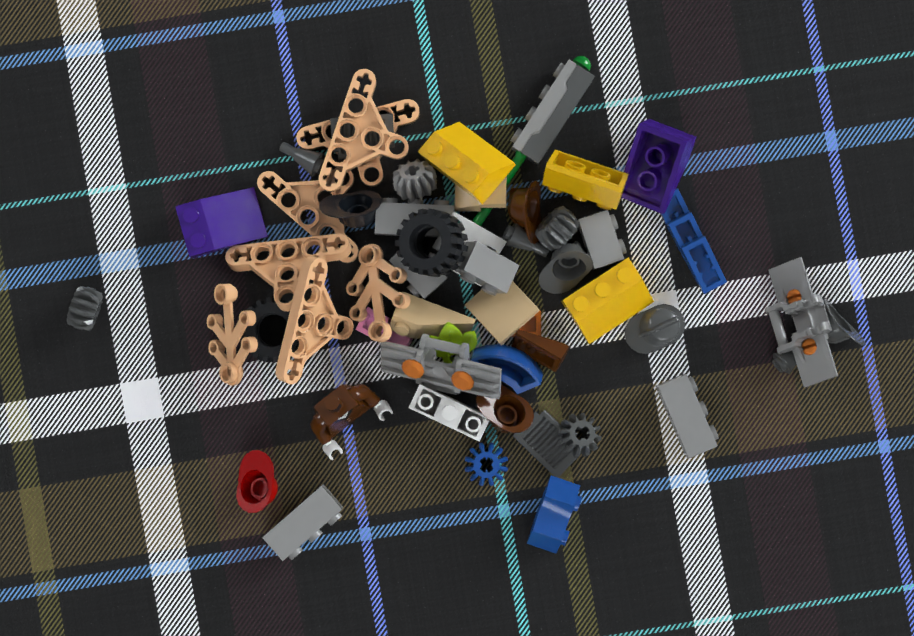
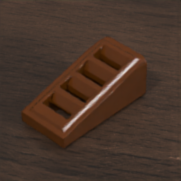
M519 329L511 347L523 351L536 362L555 372L565 359L570 347L564 343Z

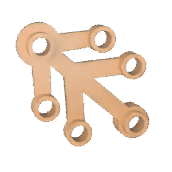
M368 244L359 251L358 259L361 266L354 278L346 286V291L349 295L354 297L360 296L357 303L351 307L349 316L354 321H364L367 317L366 307L372 298L374 321L368 328V335L373 341L386 342L392 335V329L385 320L382 294L390 299L395 307L400 309H406L410 305V297L408 294L397 292L381 280L379 269L388 274L389 279L397 284H402L406 281L407 272L402 268L394 267L383 259V250L380 246ZM400 272L399 278L396 279L397 273ZM368 274L369 282L364 289L362 282ZM356 285V286H357V289H356V291L354 292V291H353V288H354V286ZM401 297H403L402 304L399 303ZM360 310V314L357 317V311Z
M218 284L214 290V298L219 305H223L225 329L223 327V317L220 314L208 315L207 326L219 338V340H211L208 349L210 354L214 355L221 364L219 370L221 380L233 386L238 385L243 377L242 365L248 354L256 352L258 348V341L255 337H244L241 340V348L236 355V347L247 326L255 324L256 314L252 310L241 311L239 320L234 328L233 302L238 297V291L231 284Z

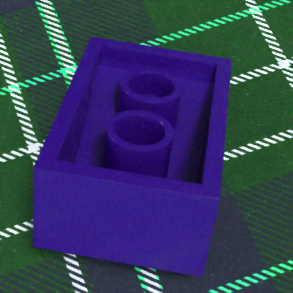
M652 119L639 123L624 173L629 175L621 198L665 214L688 164L696 136Z
M254 187L175 206L189 257H201L229 249L232 246L268 237Z

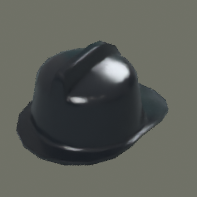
M367 190L337 194L322 199L319 203V209L329 217L339 218L340 222L345 226L361 228L375 221L376 210L380 207L382 198L378 193Z

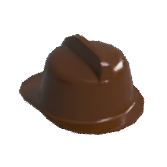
M537 181L531 182L529 187L512 188L509 191L508 214L515 224L518 223L526 228L528 239L533 244L539 241L535 232L537 226L541 223V188Z
M501 385L500 399H492L480 395L476 397L480 413L500 432L521 433L527 430L533 422L534 414L529 402Z

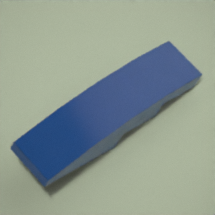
M676 188L665 214H661L701 291L703 294H706L727 283V280L706 237L702 235L692 212L688 210L679 189Z

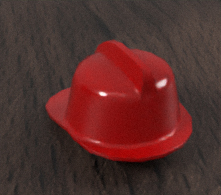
M252 450L241 461L236 498L242 510L248 513H257L275 499L278 485L274 478V466L271 458L263 451Z

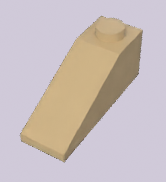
M408 294L410 305L406 309L396 307L390 322L392 331L398 335L416 339L421 338L423 333L439 337L443 326L447 322L452 323L463 334L472 330L476 319ZM403 297L400 298V304L403 302Z

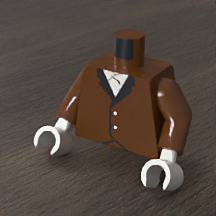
M342 384L314 406L316 414L311 421V429L323 445V451L331 460H334L331 456L334 450H338L341 454L343 453L342 448L337 442L331 440L332 437L341 432L371 407H374L381 421H385L383 412L389 411L393 414L388 402L380 400L364 384L354 386Z

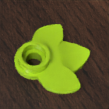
M450 322L443 326L439 337L429 335L430 338L460 345L467 343L469 344V353L477 345L475 331H468L462 334ZM435 350L436 356L442 358L444 363L452 364L455 359L451 355H457Z

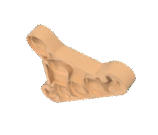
M368 69L358 70L352 78L321 168L319 184L327 192H334L340 189L347 171L380 155L399 160L408 153L409 146L407 140L401 135L387 130L376 108L372 96L377 81L373 72ZM364 75H368L369 81L372 82L371 85L366 84L363 90L364 94H368L367 98L361 94L353 93L354 89L359 92L361 84L357 80L358 78H363ZM353 99H360L364 104L362 111L359 113H353L349 110V103ZM347 123L355 127L354 135L349 138L343 137L340 133L341 127ZM369 132H376L380 136V141L377 145L369 146L366 144L365 136ZM395 140L402 141L405 146L404 151L398 155L391 153L389 149L391 142ZM337 148H342L347 153L346 159L340 163L332 159V152ZM328 163L335 167H343L342 172L336 169L334 177L338 182L337 184L332 183L331 187H328L327 182L324 180V177L330 176L332 168H327Z
M404 99L376 107L378 112L386 111L389 114H393L394 133H396L400 126L415 122L420 115L418 104L411 99ZM405 105L415 108L416 111L412 112L411 118H407L403 114L398 116L400 121L395 122L392 108L397 107V113L404 111ZM330 120L301 128L296 136L298 145L306 150H315L323 147L328 149L331 138L326 135V130L331 125ZM317 128H321L322 136L325 139V142L320 143V138H315L312 140L311 145L301 141L305 137L306 132H309L311 135L319 134L316 130ZM378 156L358 166L360 178L365 185L375 187L382 182L384 177L380 162L382 156ZM368 168H376L379 171V178L374 182L367 181L364 177L365 171Z
M336 167L331 172V175L327 176L325 181L328 187H331L332 183L337 184L334 177L336 169L340 172L343 167ZM351 170L347 171L350 177L349 182L341 186L337 191L331 192L332 195L345 194L354 183V176ZM272 171L260 174L257 180L260 191L311 236H320L321 230L325 227L333 228L335 234L346 235L345 225L340 222L339 218L329 217L319 209L318 195L320 192L326 191L319 184V180L285 182ZM266 177L268 179L274 177L273 183L279 189L282 185L286 187L278 193L276 199L272 197L276 194L273 189L268 187L265 190L263 188L265 186L263 180ZM286 193H292L296 197V203L289 208L283 206L281 201ZM305 210H311L315 213V221L312 224L307 225L301 221V214ZM346 235L353 246V256H348L340 261L351 263L358 257L359 249L355 242Z
M337 233L236 245L228 249L225 260L233 271H254L274 288V300L280 310L289 312L293 299L288 303H282L280 300L287 293H292L294 297L303 261L309 256L322 258L326 263L343 260L351 254L352 247L346 235ZM338 244H343L342 246H340V250H335L338 247ZM311 246H320V250L316 254L311 255L307 253ZM288 248L295 249L292 256H282L284 250ZM260 252H270L265 260L257 259ZM241 255L242 257H240L239 260L235 262L234 260H236L238 256ZM288 270L294 271L292 278L288 280L281 279L284 272Z
M309 256L301 265L275 372L278 380L288 384H295L299 381L305 361L332 338L345 340L353 332V321L346 316L337 314L324 284L328 266L322 258ZM311 288L312 295L309 300L305 301V292ZM302 314H305V322L299 327L298 319ZM324 317V327L321 330H319L318 322L321 318ZM341 321H343V322H344V328H343L342 332H340V333L338 334V332H337L338 324H339ZM298 339L299 347L295 352H292V344Z

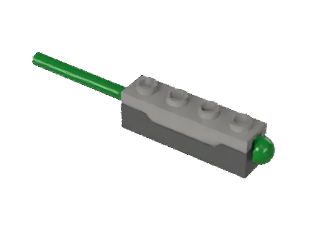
M577 56L573 61L569 59L565 65L563 63L559 64L553 74L556 80L551 87L549 85L545 86L539 95V98L542 99L541 103L537 108L532 106L525 117L528 123L523 130L518 128L510 141L514 143L512 150L516 152L512 161L516 165L507 175V186L525 159L538 166L594 80L595 76L589 72L591 63L587 57ZM481 208V211H478L472 222L482 226L493 208Z

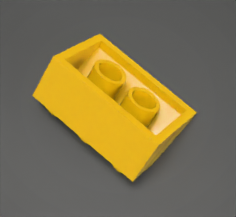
M461 122L434 131L418 151L431 166L482 205L516 165Z
M554 150L546 164L542 185L547 186L548 190L552 192H565L571 194L578 201L585 202L589 200L597 203V206L602 209L611 210L612 208L617 209L629 174Z
M628 257L561 302L588 344H590L654 301L642 277Z

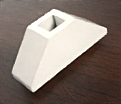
M419 384L409 405L410 409L479 442L489 423V420L476 409Z

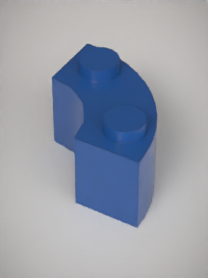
M500 344L484 345L474 349L471 360L501 368V381L511 386L517 394L541 385L543 371L523 351L507 345L501 346Z
M552 475L550 476L536 512L527 544L555 554L560 545L565 546L570 532L566 530L573 511H578L582 499L581 496H578L580 485Z

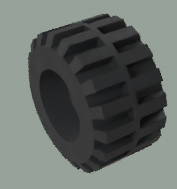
M419 209L418 213L412 212L409 214L410 220L404 219L401 222L403 225L402 230L398 229L396 233L400 235L399 240H395V246L400 248L396 253L398 257L404 258L401 263L409 267L408 270L414 273L432 277L446 276L450 274V270H456L459 267L457 262H463L465 259L462 256L463 251L468 250V246L464 245V241L468 240V236L462 233L465 230L463 224H459V220L455 216L435 209ZM436 228L441 236V246L436 255L428 258L423 251V238L429 230Z
M268 297L256 301L253 306L247 309L255 312L256 322L253 326H247L241 340L244 337H255L258 341V348L256 352H251L252 356L264 362L276 363L278 362L282 344L276 346L266 344L260 337L259 327L262 320L269 315H279L288 321L290 311L280 310L274 298ZM281 298V300H280V302H282V303H288V302H290V301L285 300V299H282V298ZM304 314L298 319L299 327L305 322ZM298 339L292 344V352H295L299 347Z

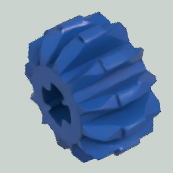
M481 442L479 443L481 452L478 453L473 447L470 448V452L475 458L465 457L466 462L473 463V465L465 467V471L475 470L470 476V480L474 481L480 476V486L484 485L485 478H488L489 485L493 486L494 481L492 477L494 475L499 481L503 480L498 470L508 471V467L500 465V463L508 461L507 456L497 457L503 451L501 447L493 453L494 443L490 442L488 450H485L484 444ZM484 457L486 460L488 457L493 460L491 462L492 469L487 471V468H485V471L480 469L482 466L480 460Z

